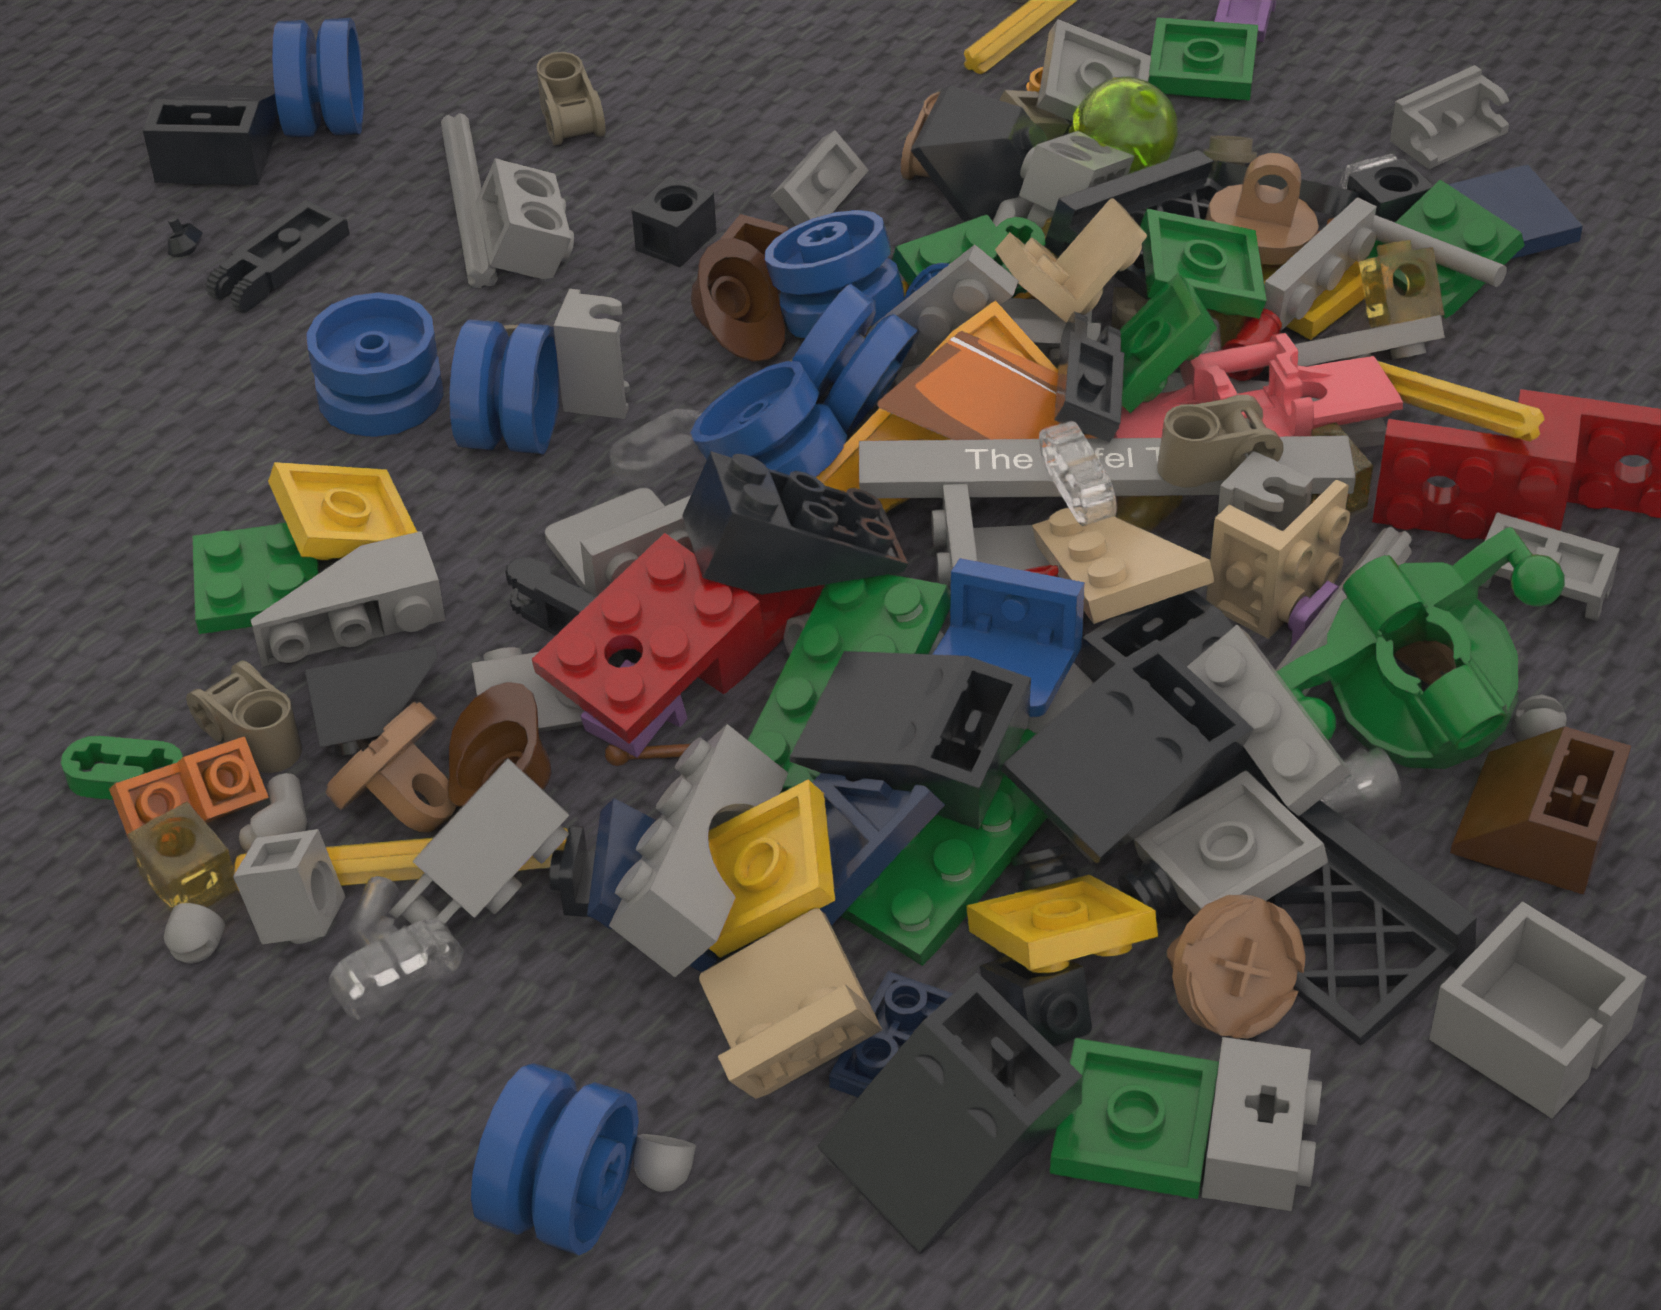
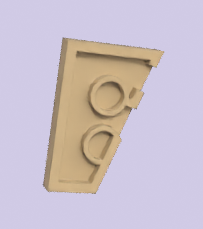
M1090 505L1083 508L1070 507L1061 509L1053 513L1048 520L1032 525L1037 547L1050 565H1058V576L1060 578L1085 582L1083 610L1093 624L1214 582L1209 559Z

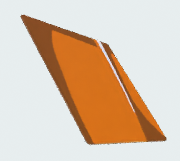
M964 331L958 332L877 403L878 407L952 440L1097 438L1090 434L1077 433L1067 425L1054 420L1057 372Z

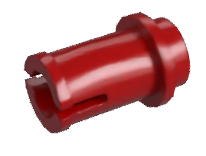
M1263 308L1259 319L1247 316L1235 339L1227 341L1221 350L1270 342L1272 335L1280 333L1282 328L1280 318ZM1264 367L1227 373V375L1239 381H1247L1259 375Z

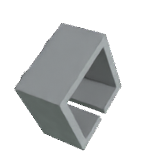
M1521 902L1440 986L1429 1040L1542 1113L1553 1118L1589 1078L1591 1067L1597 1069L1632 1030L1647 977L1526 903Z

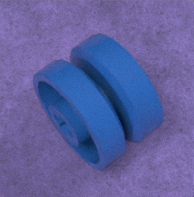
M352 18L325 19L318 30L317 42L313 31L304 20L278 21L274 27L272 60L276 105L284 135L287 138L314 137L321 124L322 115L325 125L334 136L361 134L364 114L363 69L358 34Z
M862 210L830 213L812 218L790 228L775 238L765 250V262L773 286L782 292L780 295V308L787 329L794 336L806 338L828 306L849 284H852L876 301V314L870 326L874 325L905 299L904 287L897 264L888 258L891 254V245L882 217L874 212Z
M852 284L847 285L832 301L792 359V361L801 363L819 392L817 400L832 383L834 384L823 405L829 406L847 436L854 431L870 409H874L878 401L887 393L903 367L902 363L909 354L920 332L897 315L892 314L884 317L865 338L864 336L876 314V301Z
M379 292L355 295L331 304L314 318L306 333L307 347L312 372L315 376L319 409L332 426L349 434L370 437L398 434L420 425L437 410L444 393L432 316L420 303L402 295Z
M467 320L461 327L455 345L450 379V419L453 437L458 447L493 450L503 437L510 451L545 454L557 420L561 387L553 327L549 325L520 323L510 337L503 324L496 321Z
M785 361L768 366L729 388L704 410L695 421L690 432L693 441L706 460L711 451L731 458L734 454H745L759 460L768 469L788 475L793 471H801L817 477L834 461L844 448L847 439L844 429L829 406L815 404L819 392L801 363L796 361Z
M535 1063L521 1067L507 1082L496 1101L480 1140L473 1168L471 1203L474 1217L485 1225L515 1235L521 1234L534 1226L536 1238L541 1242L579 1256L591 1250L602 1234L629 1177L639 1124L637 1101L630 1093L596 1082L583 1086L577 1092L576 1082L567 1073Z

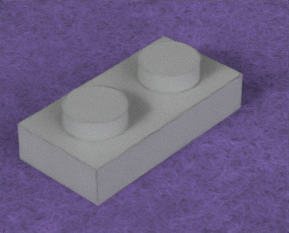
M834 130L817 143L773 192L771 197L793 223L799 225L812 218L833 213L869 170L836 130Z

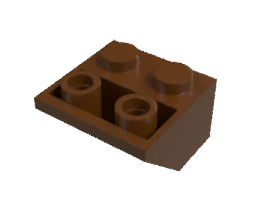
M1563 726L1488 752L1452 842L1450 853L1584 895L1619 797L1631 746Z

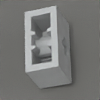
M1222 1037L1202 1190L1203 1198L1292 1211L1296 1185L1311 1186L1316 1142L1301 1140L1303 1124L1317 1125L1322 1081L1308 1079L1311 1050Z

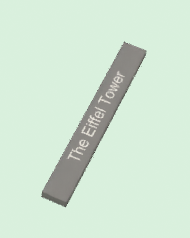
M1348 436L1280 437L1283 442L1284 451L1278 462L1312 477L1313 486L1311 494H1322L1335 480L1348 484V494H1353L1356 477ZM1099 438L859 441V489L872 494L876 498H943L944 484L962 483L968 484L969 497L1220 495V485L1225 480L1209 482L1191 488L1178 487L1166 482L1157 470L1161 438H1112L1110 443Z

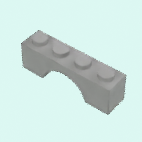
M728 724L708 742L701 737L697 738L681 755L675 766V769L681 773V776L667 788L656 805V809L662 813V816L649 827L637 844L636 851L642 855V858L629 869L615 891V894L622 900L609 926L674 977L717 942L736 898L720 876L713 862L708 841L709 830L779 795L788 775V772Z

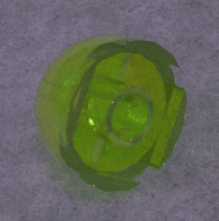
M1132 76L1114 77L1093 87L1072 114L1073 123L1069 127V134L1079 131L1096 140L1102 147L1107 145L1134 155L1128 174L1168 161L1178 141L1177 114L1171 101L1153 84Z

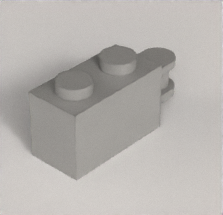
M507 758L414 858L413 863L424 874L393 906L389 913L395 919L402 915L421 932L417 939L424 945L461 906L474 918L484 907L488 908L495 915L522 886V883L514 875L529 858L533 856L542 864L569 835L561 826L569 816L568 812ZM432 881L452 897L440 912L421 895L423 890Z

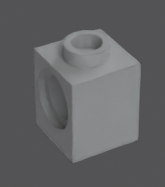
M319 829L256 838L233 876L261 944L284 941L302 944L313 941L318 937H324L345 899V894Z

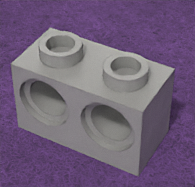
M1079 131L1037 144L1036 147H1033L1028 152L1023 161L1020 175L1024 178V182L1019 196L1054 212L1059 198L1128 175L1134 155Z
M495 158L476 200L490 267L540 279L553 278L560 262H566L570 257L574 244V233L572 230H569L565 214L566 202L561 197L556 175Z

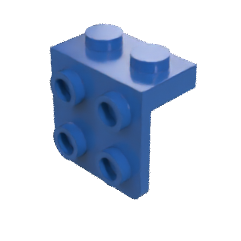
M959 558L951 571L950 627L933 655L969 656L1030 677V717H1040L1047 712L1082 648L1085 582Z

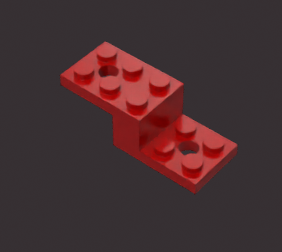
M1520 389L1518 403L1538 408L1544 415V421L1538 426L1540 435L1530 442L1511 436L1388 419L1372 522L1392 525L1402 530L1421 529L1453 534L1462 539H1486L1496 513L1561 531L1567 502L1583 504L1593 509L1611 508L1645 513L1650 517L1661 518V409ZM1638 455L1646 458L1649 463L1639 467H1631L1621 463L1619 460L1624 456ZM1443 476L1453 480L1456 484L1448 488H1440L1429 483L1427 479Z
M664 533L531 659L534 671L630 744L697 677L722 694L727 693L784 639L787 621L790 618L810 613L813 610L825 585L761 595L702 578L695 553H692ZM626 648L635 649L642 654L641 659L630 667L618 668L608 663L612 654L618 650Z

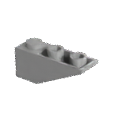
M419 531L358 547L252 618L251 623L263 667L279 662H296L307 655L342 646L356 647L367 640L402 631H419L430 624L445 621L439 579L422 532Z

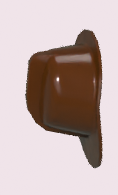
M735 238L720 239L708 246L699 260L698 277L692 285L691 304L696 318L703 327L712 333L722 347L735 356L752 362L769 360L780 352L785 341V325L780 308L778 289L772 284L765 256L751 244Z
M505 682L492 686L475 697L460 714L452 730L449 744L448 798L457 807H463L507 758L541 789L544 790L548 785L552 770L550 758L538 736V708L534 694L523 684Z

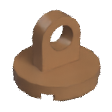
M1267 153L1254 159L1246 170L1243 184L1228 186L1215 193L1209 203L1205 218L1207 221L1256 230L1261 264L1267 265L1286 263L1291 256L1295 255L1317 235L1319 228L1316 214L1304 201L1299 199L1302 173L1298 164L1290 157L1280 153ZM1266 175H1277L1282 177L1288 185L1280 190L1267 185H1259L1258 180Z
M414 702L383 728L385 732L375 741L373 740L364 751L360 750L327 784L326 794L332 799L331 801L342 810L368 788L407 827L418 832H432L440 827L457 807L448 798L449 780L414 745L434 724L437 717L421 702L417 704ZM414 790L424 795L430 805L422 802L414 793Z
M1226 895L1206 904L1188 922L1183 934L1177 937L1167 949V958L1173 969L1172 979L1180 1006L1193 1023L1220 1036H1231L1233 1038H1252L1273 1028L1292 1008L1299 992L1293 989L1297 980V971L1304 973L1306 957L1300 930L1286 910L1253 895Z

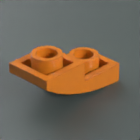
M245 736L185 756L177 763L121 781L109 789L133 850L232 814L269 798Z

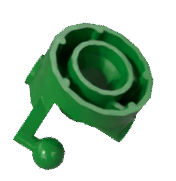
M1508 527L1484 541L1453 566L1444 562L1403 563L1397 565L1390 555L1375 558L1356 570L1344 583L1342 591L1347 598L1342 601L1327 633V644L1295 659L1276 672L1328 741L1336 729V717L1332 708L1321 699L1305 697L1302 691L1330 680L1334 690L1335 701L1348 731L1374 755L1408 768H1449L1479 756L1502 735L1518 702L1517 650L1504 622L1477 599L1478 588L1489 580L1503 565L1509 562L1514 568L1511 574V588L1515 596L1526 605L1542 607L1553 603L1561 595L1565 586V575L1559 563L1551 557L1539 554L1533 555L1513 527ZM1436 641L1448 646L1453 651L1456 668L1437 679L1423 692L1420 679L1408 675L1400 669L1393 655L1400 648L1415 642Z

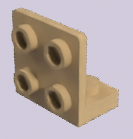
M1111 198L1058 259L1034 238L1031 237L1024 244L1011 233L1004 238L995 251L1011 274L1019 280L1018 284L1067 323L1074 311L1085 315L1096 306L1102 296L1104 285L1117 271L1127 269L1137 259L1142 250V242L1146 239L1147 234L1122 205Z
M1335 480L1284 531L1228 505L1215 517L1210 559L1214 582L1208 584L1206 600L1221 610L1229 619L1269 639L1284 622H1289L1290 615L1300 599L1305 596L1310 597L1327 581L1336 582L1343 566V558L1339 556L1341 537L1346 531L1350 520V512L1346 510L1349 485Z
M818 908L810 910L705 970L699 976V981L731 1048L718 1056L723 1069L731 1083L755 1099L776 1091L882 1031L827 916Z

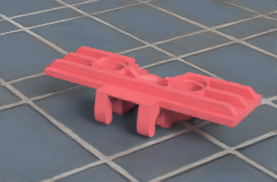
M1286 333L1272 335L1270 342L1204 353L1191 361L1185 360L1180 365V371L1186 386L1176 391L1160 393L1150 402H1142L1131 413L1122 406L1121 424L1113 437L1161 438L1166 413L1173 407L1223 400L1235 395L1255 397L1263 409V423L1266 428L1275 431L1279 437L1311 436L1312 430L1386 417L1392 411L1403 409V401L1374 356L1309 367L1299 366L1298 349ZM1269 366V385L1263 386V389L1237 394L1227 376V373ZM1312 398H1317L1320 400L1313 401ZM1241 412L1244 418H1248L1245 412Z

